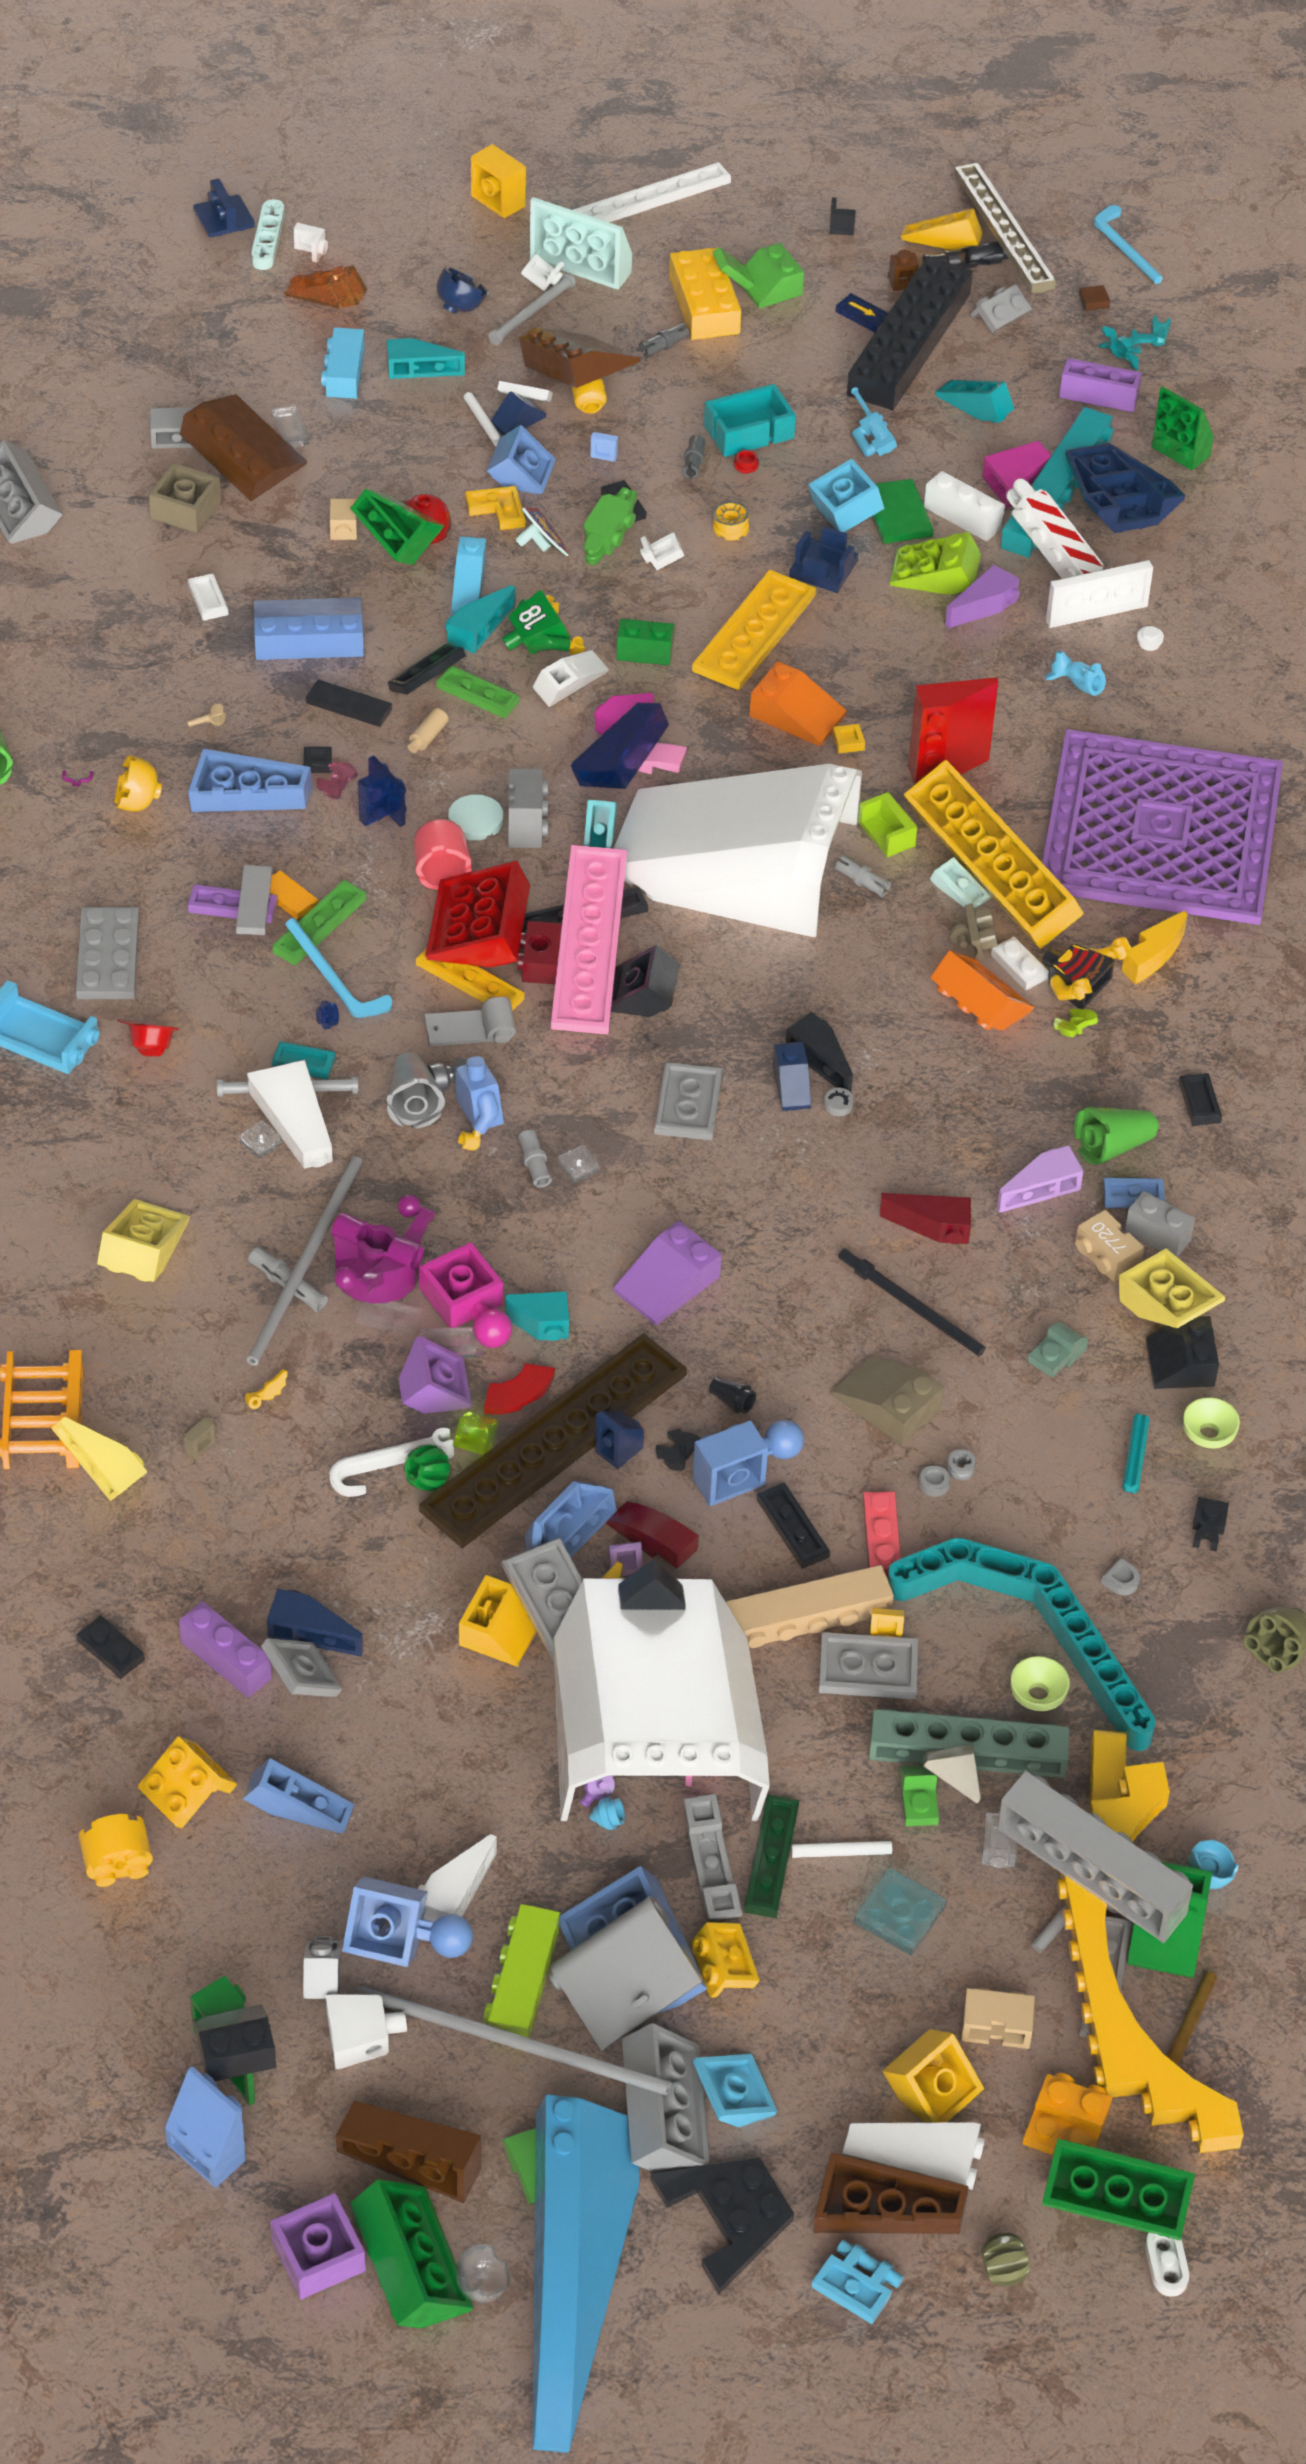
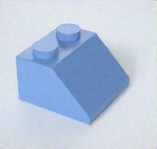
M520 425L499 438L487 472L503 487L516 486L517 491L540 495L545 490L556 459Z

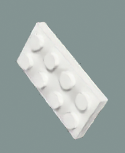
M1148 560L1051 581L1046 614V623L1049 628L1147 607L1153 573L1151 562Z

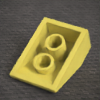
M133 1199L104 1230L97 1264L107 1267L112 1272H124L135 1276L138 1280L154 1282L167 1266L189 1222L190 1216Z
M1167 1248L1119 1275V1297L1123 1305L1139 1318L1174 1328H1179L1225 1301L1224 1295Z

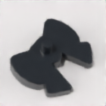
M681 1429L667 1432V1437L676 1443L673 1446L674 1449L656 1445L657 1459L664 1458V1463L668 1468L682 1471L685 1469L686 1460L694 1451L695 1442L701 1438L693 1433H682Z

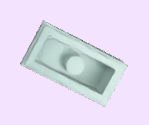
M955 857L935 869L930 878V881L964 908L965 905L973 903L974 909H976L991 898L990 894Z

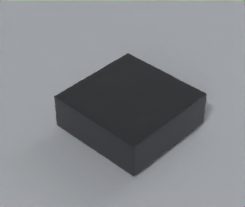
M304 747V766L310 767L311 773H332V747Z

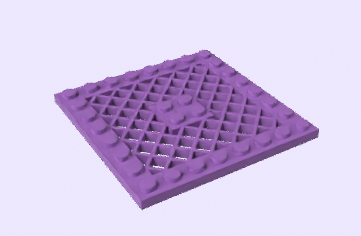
M1066 729L1042 863L1073 897L1177 913L1185 911L1191 915L1260 925L1283 761ZM1103 764L1106 768L1100 771L1096 766ZM1130 768L1133 773L1127 775L1123 770ZM1086 772H1088L1091 776L1086 778ZM1157 772L1160 777L1154 779L1150 774ZM1113 775H1114L1116 778H1118V780H1116V781H1114V782H1111V781L1108 779L1109 777H1111V776H1113ZM1184 776L1187 781L1182 783L1178 778ZM1142 779L1146 784L1139 786L1136 781ZM1211 780L1215 785L1209 787L1205 782ZM1100 783L1103 787L1097 790L1093 785ZM1169 783L1173 788L1166 790L1163 785ZM1239 784L1242 789L1236 791L1232 786ZM1127 787L1130 792L1124 794L1120 789ZM1196 787L1200 792L1194 795L1190 790ZM1083 790H1084L1088 795L1082 797V795H1083ZM1154 791L1157 796L1151 798L1147 793ZM1223 791L1227 796L1221 798L1217 794ZM1111 794L1115 799L1109 802L1105 797ZM1181 795L1185 800L1179 802L1175 797ZM1248 796H1250L1249 802L1245 799ZM1138 798L1136 806L1132 801ZM1209 799L1212 804L1206 806L1202 801ZM1096 802L1099 807L1093 809L1090 804ZM1236 803L1240 808L1233 810L1230 805ZM1123 806L1127 811L1120 813L1117 808ZM1194 807L1197 812L1192 814V808ZM1080 810L1084 813L1081 816H1079ZM1221 811L1224 816L1218 818L1214 813ZM1108 813L1112 818L1105 821L1101 816ZM1247 815V821H1245L1242 817ZM1135 818L1134 825L1129 820ZM1205 818L1210 823L1203 825L1199 821ZM1093 821L1097 826L1090 829L1086 824ZM1233 822L1237 827L1231 830L1227 825ZM1120 825L1124 830L1118 833L1114 828ZM1191 826L1194 829V831L1189 833V828ZM1078 829L1081 832V834L1075 836L1076 830ZM1218 830L1222 835L1215 837L1212 832ZM1105 833L1109 838L1102 840L1098 835ZM1245 834L1244 841L1239 836ZM1131 837V844H1129L1126 841V839ZM1203 838L1206 843L1200 845L1196 840ZM1089 840L1093 846L1086 848L1082 843ZM1231 842L1234 847L1228 849L1224 844ZM1117 845L1121 850L1114 852L1110 847ZM1188 846L1191 851L1186 853V847ZM1074 848L1078 853L1072 856ZM1145 849L1149 854L1142 857L1138 851ZM1214 849L1219 853L1215 857L1209 853ZM1100 852L1105 856L1101 860L1095 856ZM1170 853L1176 857L1171 861L1166 857ZM1242 854L1241 861L1236 856ZM1129 856L1133 862L1126 864L1122 859ZM1198 857L1204 861L1199 865L1193 861ZM1084 860L1090 864L1085 868L1079 864ZM1157 861L1161 866L1154 868L1150 863ZM1226 861L1231 865L1227 869L1221 865ZM1112 864L1117 868L1113 872L1107 868ZM1185 865L1189 870L1182 873L1178 867ZM1141 868L1145 874L1138 876L1134 871ZM1210 869L1216 873L1211 877L1206 873ZM1169 873L1173 878L1166 880L1162 875ZM1239 873V877H1238V880H1237V879L1234 877V875H1236V874ZM1197 877L1201 882L1195 885L1190 879ZM1225 881L1229 886L1222 889L1218 884Z

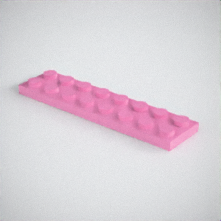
M571 845L551 1029L608 1034L627 850Z

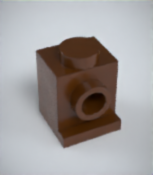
M900 250L897 254L890 256V268L887 276L893 291L904 290L919 269L915 252L911 253L908 250ZM900 277H908V279H899V278H900Z

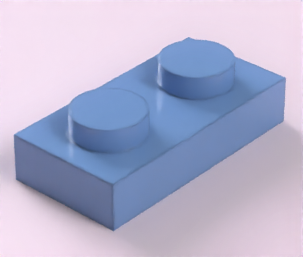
M1104 1178V1208L1129 1209L1143 1191L1165 1202L1163 1179Z

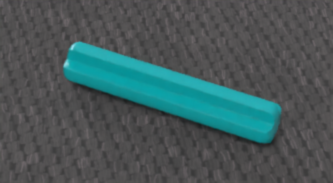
M1139 1413L1133 1416L1122 1486L1124 1492H1131L1133 1494L1139 1491L1150 1422L1148 1415H1141Z

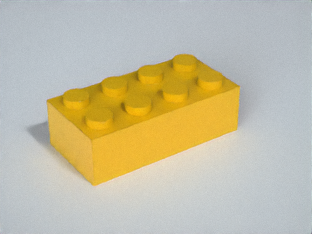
M718 247L670 253L669 279L686 327L689 329L691 340L740 334L741 308L729 276L720 270L713 255V251Z

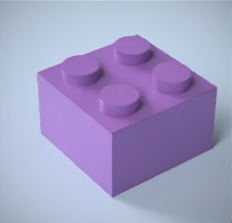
M336 2193L270 2221L271 2241L300 2300L366 2271L365 2251Z

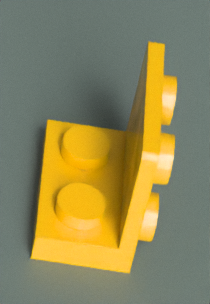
M178 1736L138 1784V1789L176 1827L183 1828L212 1792L220 1790L230 1794L238 1783L196 1742Z

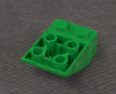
M1162 386L1159 392L1152 448L1193 471L1211 456L1214 438L1204 409Z
M1162 1862L1172 1871L1177 1870L1183 1873L1190 1883L1193 1884L1188 1913L1165 1943H1162L1134 1923L1127 1965L1194 1978L1212 1871Z

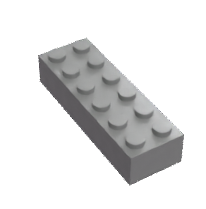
M1025 1770L1002 1798L998 1830L1162 1943L1166 1942L1187 1915L1193 1884L1190 1883L1183 1873L1177 1870L1172 1871L1166 1867L1154 1853L1150 1851L1144 1852L1134 1845L1133 1841L1126 1834L1115 1832L1106 1826L1105 1822L1094 1813L1089 1814L1078 1807L1073 1798L1066 1794L1061 1795L1053 1790L1042 1777L1033 1776Z

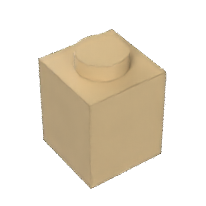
M330 499V540H357V516L350 509L357 499Z

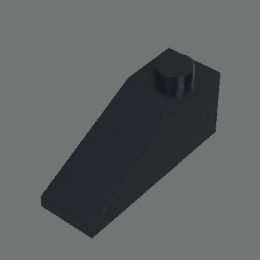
M812 1012L790 1026L786 1032V1043L803 1042L808 1066L834 1087L844 1088L851 1092L853 1073L832 1027L824 1019H820Z

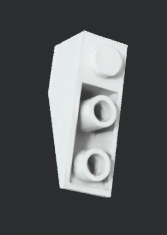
M593 650L561 658L541 670L533 685V689L548 707H551L604 675L609 669Z

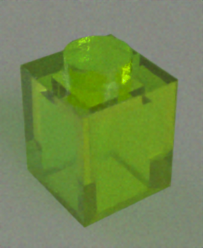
M471 1412L460 1416L453 1447L481 1455L487 1453L492 1449L499 1420Z

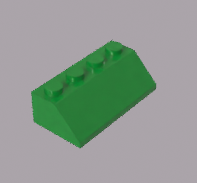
M1057 2138L1042 2205L1181 2241L1195 2173Z
M377 2179L350 2202L355 2215V2222L362 2233L367 2246V2253L372 2259L379 2277V2284L384 2290L391 2309V2315L396 2321L397 2326L422 2329L468 2313L474 2308L425 2186Z

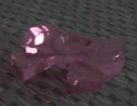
M337 761L328 765L334 773L331 781L317 778L318 790L323 791L331 799H339L342 790L346 788L348 782L358 776L357 771L351 764Z

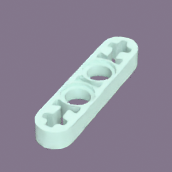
M267 200L262 205L252 248V265L260 270L271 268L275 262L285 218L284 204L280 200ZM272 225V226H275V227H273V228H267V227H265V226ZM263 241H271V243H261V242H263Z

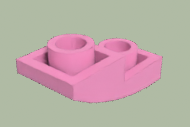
M663 743L634 745L626 761L625 768L652 774L654 767L679 773L686 757L687 747Z

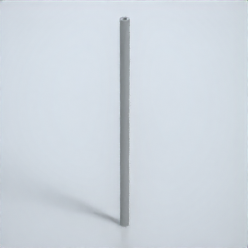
M354 1156L349 1162L247 1357V1362L250 1365H258L363 1163L361 1158Z
M359 1985L355 1991V1995L381 1996L384 2008L397 2012L404 2011L405 2014L663 2095H668L671 2090L672 2083L670 2081Z

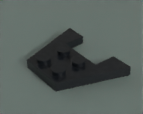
M760 2157L654 2173L650 2177L651 2183L667 2208L698 2193L728 2242V2247L702 2259V2267L718 2294L794 2220V2212Z

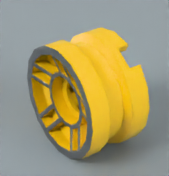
M729 501L717 505L713 510V530L718 537L721 536L725 540L733 541L739 540V537H745L749 533V511L745 505Z

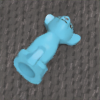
M1063 651L1056 652V657L1051 664V672L1045 675L1046 680L1067 676L1078 689L1093 696L1102 693L1106 684V678L1099 663H1094L1090 666L1081 661L1072 662L1071 658L1066 656Z

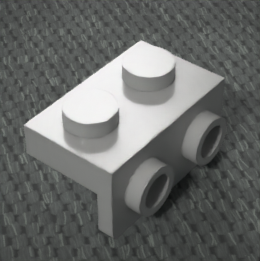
M1015 284L1008 289L1005 286L1001 287L993 293L994 297L991 299L986 296L975 304L977 308L970 315L972 318L980 315L993 334L1026 315L1032 308Z

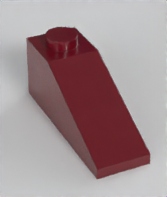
M881 1193L880 1217L939 1243L969 1244L971 1197Z

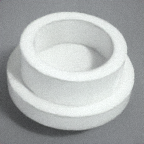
M1153 626L1143 627L1137 633L1139 646L1148 651L1158 649L1164 639L1163 632Z

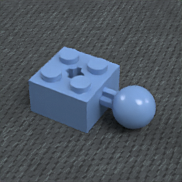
M750 1420L742 1424L732 1425L727 1430L714 1435H706L696 1441L694 1446L693 1481L709 1507L764 1486L767 1456L772 1455L775 1458L786 1460L798 1455L804 1445L803 1431L793 1421L778 1420L768 1427L765 1437L762 1438Z
M363 1876L353 1889L342 1952L408 1967L416 1957L419 1939L430 1941L433 1949L441 1956L456 1958L466 1953L473 1941V1930L470 1923L457 1914L443 1915L436 1921L423 1919L428 1891ZM384 1918H386L389 1921V1926L385 1925Z

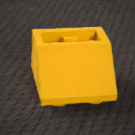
M485 1575L459 1622V1645L518 1667L537 1631L512 1584Z

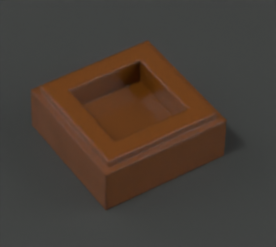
M1104 285L1080 288L1079 296L1085 310L1110 308V298Z

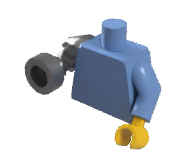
M479 1056L471 1058L455 1057V1064L452 1067L445 1066L440 1062L428 1065L427 1068L442 1091L448 1090L450 1083L456 1082V1100L474 1128L472 1133L462 1131L459 1135L458 1143L462 1144L463 1149L477 1150L480 1146L481 1134L484 1135L488 1128L504 1124L499 1087L496 1079L485 1064L484 1059Z

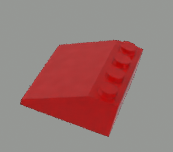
M997 677L916 685L908 760L914 785L945 760L960 775L989 761L998 690Z
M517 861L440 880L425 955L427 960L490 968L517 962L530 890V883Z

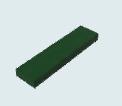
M767 1794L744 1905V1913L777 1919L800 1800Z

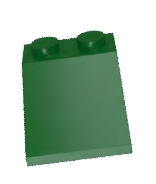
M224 1975L190 1996L193 2031L195 2034L193 2019L245 2008L244 2003L247 2000L238 1984L232 1985ZM253 2073L229 2078L248 2105L254 2104Z

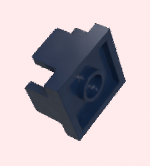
M824 526L821 530V541L811 538V532L805 531L796 545L795 562L790 568L789 577L838 593L858 562L859 553L854 552V546L849 545L847 548L848 535L845 532Z

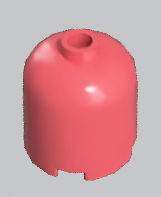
M434 819L426 822L417 830L414 836V856L416 873L421 884L429 889L438 890L441 879L471 872V858L466 836L459 825L446 819Z

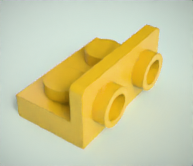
M706 1922L692 1939V1950L696 1956L702 1978L707 1986L709 1997H718L724 1988H754L760 1980L741 1924Z

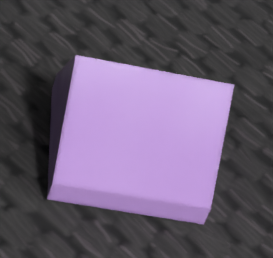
M641 1542L609 1545L608 1559L610 1569L619 1562L623 1564L622 1576H628L643 1567Z

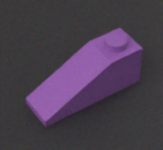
M993 565L947 606L945 626L951 628L1004 611L1010 604L1013 605L1020 595L1018 590L1020 578Z

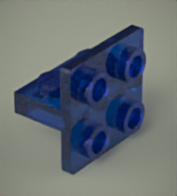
M372 755L368 757L369 775L358 780L359 820L366 827L389 815L402 827L406 824L405 813L407 812L405 784L400 778H396L389 771L388 766L384 762H380Z

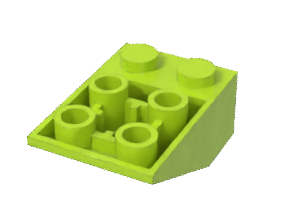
M970 532L956 533L939 539H930L926 542L905 545L897 549L889 584L895 587L946 595L961 593L975 582L981 553Z

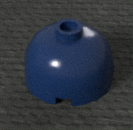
M445 266L437 281L438 296L445 303L443 307L454 314L458 310L462 312L475 310L480 306L488 293V290L482 284L476 287L473 278L451 267L447 269Z

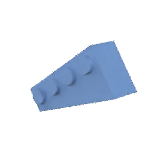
M203 749L188 791L191 812L306 809L313 789L311 768Z

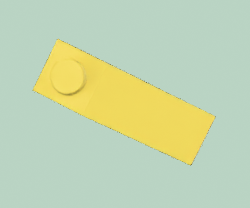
M67 1417L62 1418L51 1427L110 1501L147 1473L143 1467L142 1459L135 1452H131L128 1447Z

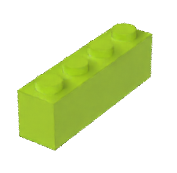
M521 1904L518 1915L511 1916L508 1936L512 1937L510 1944H504L502 1947L500 1965H503L501 1974L495 1973L491 1993L495 1994L493 2003L487 2002L483 2023L521 2036L531 2037L560 1931V1912Z

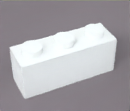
M943 471L939 472L926 484L924 508L985 541H988L1002 529L1005 504Z

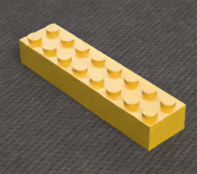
M947 760L943 761L903 794L920 819L1040 950L1084 914L1068 890Z

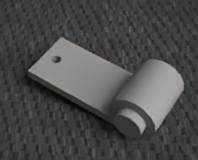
M506 997L488 999L483 1003L482 1010L424 1015L429 1047L484 1042L506 1043L516 1034L511 1001Z

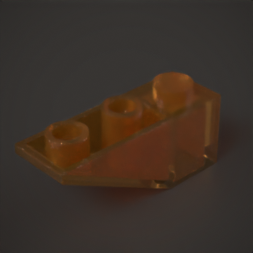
M352 265L348 267L339 266L324 272L319 270L305 276L297 275L290 280V284L284 294L288 297L339 309L359 305L368 289L355 266Z

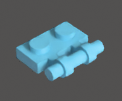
M843 2239L838 2245L836 2252L846 2257L845 2260L842 2261L831 2254L813 2279L812 2288L870 2324H873L891 2298L892 2291L882 2284L887 2282L898 2288L904 2276L893 2269L894 2265L886 2260L880 2262L867 2254V2249L858 2243L852 2245ZM861 2266L873 2275L870 2278L855 2268Z

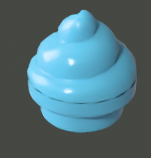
M611 1796L601 1798L598 1805L593 1808L589 1818L607 1830L617 1829L618 1825H623L625 1822V1811L622 1801L619 1798L613 1799Z

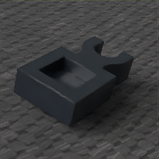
M1198 1497L1192 1529L1197 1530L1193 1547L1199 1548L1200 1541L1207 1539L1212 1543L1210 1551H1217L1218 1534H1224L1229 1503Z

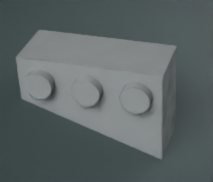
M509 769L508 848H542V837H548V820H542V817H548V800H542V797H548V780H542V769Z

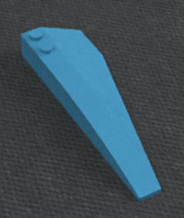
M548 2094L545 2095L536 2111L532 2449L568 2453L639 2188V2166L632 2164L627 2115L581 2098Z

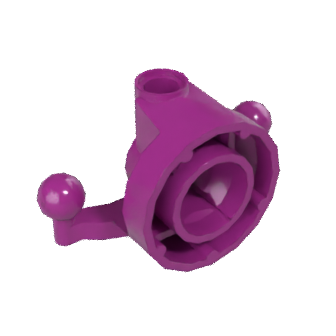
M404 1195L397 1204L398 1211L402 1216L407 1218L416 1216L402 1237L398 1236L390 1227L371 1225L345 1212L340 1213L332 1227V1236L335 1243L334 1281L336 1286L353 1299L370 1304L389 1303L402 1299L413 1291L419 1280V1264L424 1254L421 1238L428 1224L435 1216V1211L421 1206L419 1199L415 1195Z

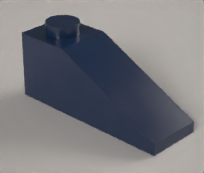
M277 1589L267 1618L268 1638L313 1642L316 1648L362 1657L363 1633L311 1596L296 1590Z

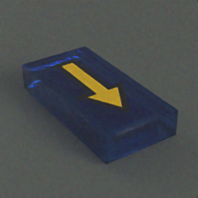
M852 293L836 305V313L874 333L888 314L885 310Z

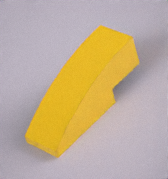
M1185 911L1141 932L1138 945L1126 951L1127 955L1123 959L1121 971L1135 985L1161 968L1173 955L1185 933L1188 916Z

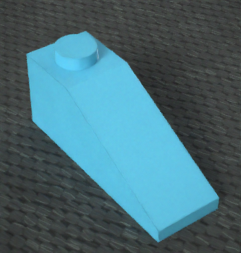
M460 537L451 614H455L460 607L481 598L486 567V538Z

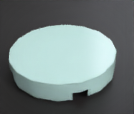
M468 795L453 802L449 808L448 820L461 827L467 840L481 841L487 839L488 835L493 834L494 836L500 831L503 826V809L491 797Z

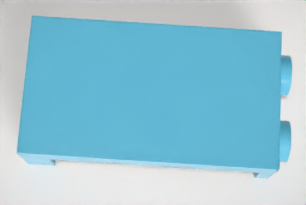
M8 980L0 988L1 1047L69 1074L76 1065L82 1062L87 1050L97 1043L100 1031L98 1030L96 1017L90 1016L86 1023L27 1000L18 995L17 984Z

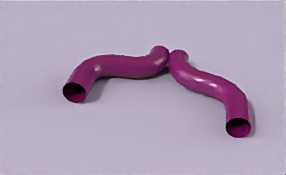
M66 770L62 771L63 780L71 782L74 787H80L81 783L91 781L94 772L90 771L88 778L80 779L76 783L74 779L66 777Z

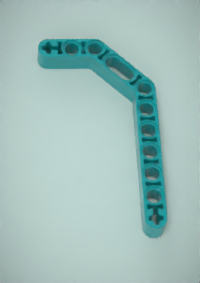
M964 1538L950 1539L899 1559L890 1565L888 1582L894 1595L893 1599L896 1601H906L959 1580L1033 1602L1117 1732H1126V1746L1135 1751L1146 1750L1150 1747L1156 1723L1153 1713L1055 1566Z

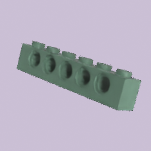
M873 1709L869 1760L923 1765V1756L927 1751L973 1745L977 1770L1023 1774L1026 1770L1031 1775L1065 1778L1069 1754L1070 1727L1057 1724H1031L1024 1721H998L991 1718H965L959 1715H933L926 1712H900L894 1709Z

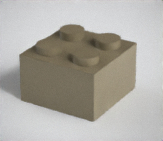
M173 463L149 494L151 519L198 533L221 503L220 477Z

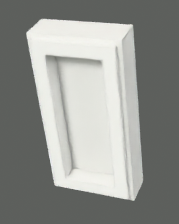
M499 381L498 385L499 392L509 394L512 391L525 398L546 402L552 401L553 392L549 390Z
M214 574L188 579L189 590L203 621L228 615L227 604Z

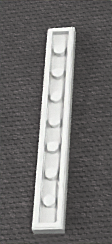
M718 162L574 209L573 211L606 222H612L731 183V175Z

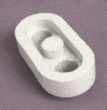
M1148 2233L1145 2251L1154 2287L1158 2292L1166 2296L1180 2295L1185 2291L1189 2281V2269L1182 2239L1179 2241ZM1165 2245L1168 2248V2250L1161 2251L1157 2248V2246ZM1172 2277L1176 2282L1168 2283L1164 2278Z

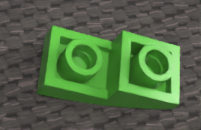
M536 2128L502 2139L513 2173H518L528 2205L535 2203Z

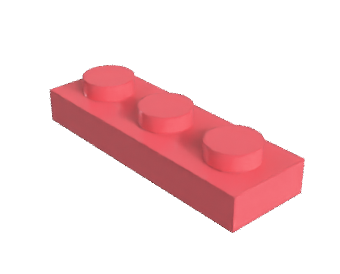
M864 1492L863 1508L868 1567L882 1565L885 1575L888 1576L890 1565L901 1559L895 1492Z

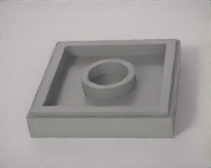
M267 1638L261 1645L291 1694L337 1697L342 1691L341 1685L313 1642Z

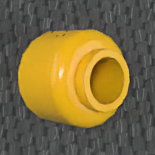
M601 378L578 388L572 387L575 406L584 413H596L606 404L605 385Z

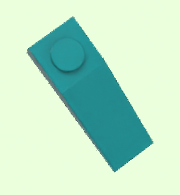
M413 338L386 339L389 379L465 375V353L462 351Z
M950 380L935 391L936 397L980 421L998 423L1005 420L1006 415L1014 410L1007 384L1002 381Z
M509 585L460 607L446 621L447 643L462 647L464 650L475 654L515 608V586Z

